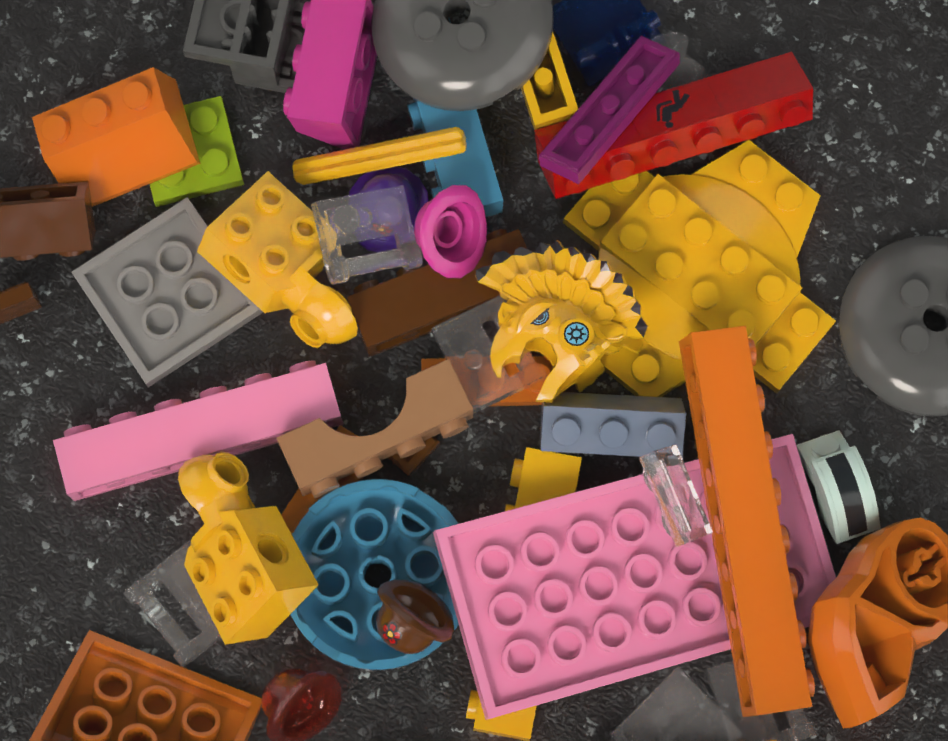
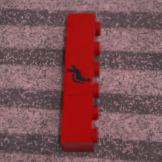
M788 52L655 93L579 184L542 166L540 167L555 199L580 193L599 185L622 180L641 172L667 166L683 159L709 153L725 146L751 140L767 133L813 120V86L794 54ZM569 120L534 130L539 165V154Z

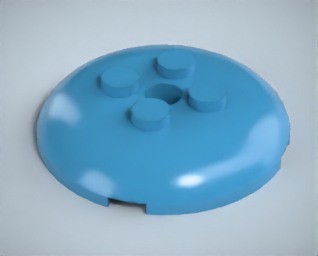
M371 479L350 483L331 491L315 502L292 533L295 542L319 584L291 613L295 624L305 638L319 651L333 660L351 667L367 670H387L403 667L421 660L439 648L443 643L435 640L424 651L415 654H405L390 647L379 635L376 625V618L383 604L377 593L379 588L368 585L365 582V574L371 566L382 564L387 566L392 572L390 581L409 580L432 590L448 606L453 616L455 630L459 624L433 535L435 530L458 524L450 511L443 504L441 505L434 498L419 490V488L386 479Z

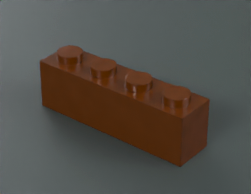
M88 181L0 188V258L13 257L16 260H30L38 257L40 254L59 253L61 256L71 257L80 255L86 250H92L96 230Z
M499 229L487 234L481 259L474 270L462 278H446L434 271L429 264L422 266L418 262L398 270L396 278L383 283H379L377 279L370 280L353 289L354 294L347 296V301L352 308V314L355 317L358 331L368 356H374L497 307L502 302L506 303L507 301L500 297L499 291L478 283L475 275L477 269L492 265V258L495 253L505 251L510 255H514L515 250L519 247L527 249L520 230L517 229L508 233L506 229Z

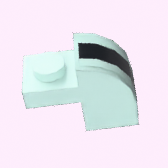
M840 430L796 445L802 466L815 487L819 514L836 544L881 529L876 497L865 464L856 446L849 447Z

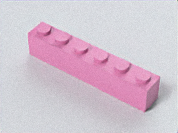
M313 360L301 362L289 368L290 373L272 378L270 373L259 374L247 378L244 381L245 386L227 391L226 386L213 387L200 392V399L182 403L181 399H171L156 404L154 406L155 411L137 416L136 412H125L109 418L110 424L92 429L91 425L86 424L65 430L63 432L64 437L53 440L67 495L74 501L179 472L180 467L185 461L200 455H215L220 452H227L235 456L277 444V437L318 418L331 428L343 425L326 363L317 365L316 361Z

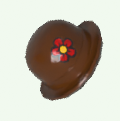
M391 580L380 585L377 593L383 604L378 612L376 625L379 635L390 647L405 654H415L424 651L434 640L443 643L452 638L455 631L453 616L446 603L435 592L409 580Z

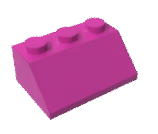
M311 0V2L306 1L304 3L301 17L302 28L305 29L302 45H296L292 61L293 71L296 72L293 88L286 90L284 97V114L287 115L296 132L344 150L359 147L377 60L372 37L371 21L374 5L371 0Z

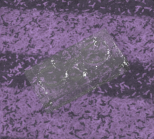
M671 445L640 457L644 481L649 490L655 495L662 512L661 520L667 534L672 537L675 546L679 547L713 533L677 445Z

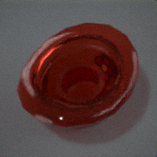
M300 668L285 669L272 677L262 693V709L269 719L266 734L270 740L305 741L326 729L336 717L342 701L341 685L335 676L322 670L309 673Z

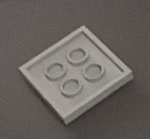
M188 197L71 272L148 388L263 313L261 309L197 252L205 229L208 226Z

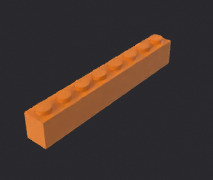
M746 326L691 332L679 341L742 716H758L812 707L811 697L815 693V683L811 670L805 668L802 649L806 647V632L802 621L797 620L794 601L798 598V586L794 574L788 570L786 553L789 552L790 548L789 535L786 527L780 525L777 507L781 504V489L778 480L772 478L769 459L773 456V443L769 432L764 431L761 413L765 408V398L762 387L759 384L756 385L753 366L756 365L757 361L756 347L754 341L747 336Z

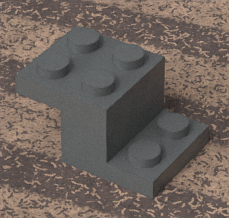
M195 0L183 48L184 56L230 66L235 84L286 93L288 88H293L296 75L292 66L294 49L297 44L302 45L305 29L302 28L301 23L304 3L297 2V0Z

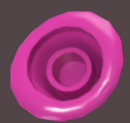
M451 185L438 192L432 200L422 206L415 220L414 234L416 242L422 250L423 257L434 271L446 278H462L473 271L484 252L487 235L484 206L478 194L467 185Z

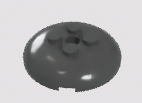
M375 0L371 25L373 44L380 63L392 81L403 92L413 99L437 109L468 111L493 105V101L504 97L515 89L518 91L528 82L541 65L547 53L552 37L554 19L552 0ZM468 8L470 16L464 23L451 24L449 22V16L451 17L453 13Z
M940 236L905 238L876 251L864 261L849 281L839 310L838 329L841 348L856 378L859 377L870 390L878 395L876 398L885 404L906 413L920 416L948 415V238ZM932 312V314L940 317L943 324H945L943 331L935 332L928 329L924 324L923 314Z

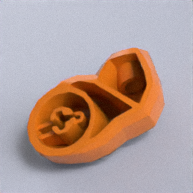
M921 517L903 520L865 536L849 552L838 576L826 587L811 609L808 642L813 666L843 729L861 725L883 714L903 699L906 694L915 651L937 639L948 628V535L934 522Z

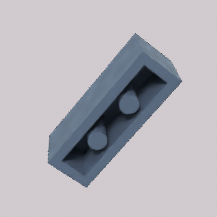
M562 392L552 403L542 402L540 449L547 452L682 459L686 420L682 398Z

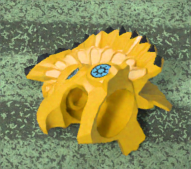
M558 240L551 245L540 242L535 252L523 247L516 249L514 255H510L505 251L497 252L492 258L491 266H484L476 270L475 277L477 282L499 291L500 297L507 301L506 303L502 302L497 313L500 329L495 335L490 352V361L496 377L501 378V370L504 365L510 363L520 364L525 353L531 351L540 352L550 361L553 367L541 388L536 402L552 403L559 394L574 383L579 392L593 384L597 377L605 371L601 362L605 350L616 352L625 347L639 354L643 346L641 339L644 338L649 326L642 317V306L635 298L634 288L626 284L623 273L614 272L608 261L597 260L591 253H581L576 247L565 249Z

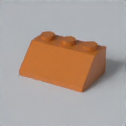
M154 67L32 117L43 159L59 184L88 181L92 207L200 164L177 81Z

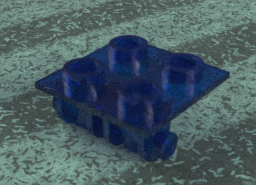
M563 0L553 6V29L588 86L605 78L641 36L661 45L666 44L665 39L657 28L661 26L659 17L654 10L647 12L640 0Z

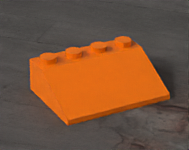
M89 630L29 741H248L264 699Z

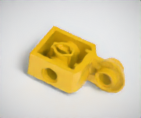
M267 171L205 229L197 252L264 313L289 309L294 313L290 317V325L295 334L307 345L319 348L324 343L340 344L357 336L358 326L352 314L350 304L334 288L323 285L315 279L322 271L328 255L333 250L336 232Z
M220 452L215 455H200L185 461L179 469L178 482L182 494L190 505L198 511L204 522V525L191 539V545L187 550L184 566L224 644L227 645L268 638L319 584L277 506L255 508L248 495L246 483L249 481V473L246 466L236 456L227 452Z

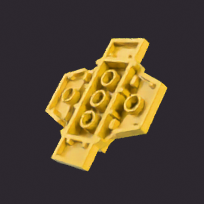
M747 140L691 175L680 174L662 177L657 174L654 177L648 171L622 180L612 181L588 189L564 217L563 223L598 250V260L608 261L614 272L623 273L626 284L634 288L635 298L642 306V317L649 326L644 338L641 339L643 346L639 354L625 347L616 352L605 350V354L601 358L605 372L635 396L662 397L685 383L679 347L681 339L691 332L746 326L747 336L754 341L757 353L756 365L753 366L754 376L777 394L836 322L834 318L800 292L802 287L800 286L801 279L797 257L821 195L750 140Z

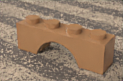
M447 359L406 378L404 406L394 422L380 432L368 436H349L337 432L318 418L276 439L302 496L312 493L313 497L317 498L337 489L340 486L338 480L353 473L356 474L357 478L374 473L383 467L381 460L398 453L400 458H405L419 452L426 447L424 441L441 433L443 438H448L464 431L469 427L467 421L473 418V407L450 359Z

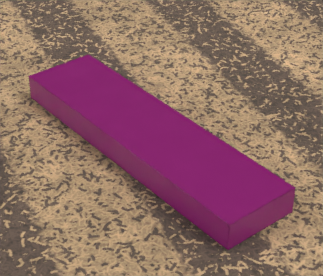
M641 36L539 154L540 166L579 184L680 64V53Z

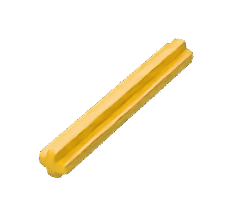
M452 127L296 159L292 165L293 176L297 183L307 185L461 154L467 149L466 136L459 127Z

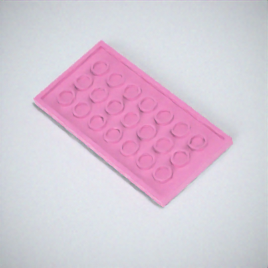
M793 434L772 439L773 456L769 459L772 478L778 480L781 489V504L777 507L780 525L786 527L789 535L790 548L789 552L786 553L788 570L794 574L798 586V598L794 601L797 620H801L804 628H806L810 624L813 605L826 587L836 578L795 439ZM699 459L445 527L433 532L485 720L731 649Z

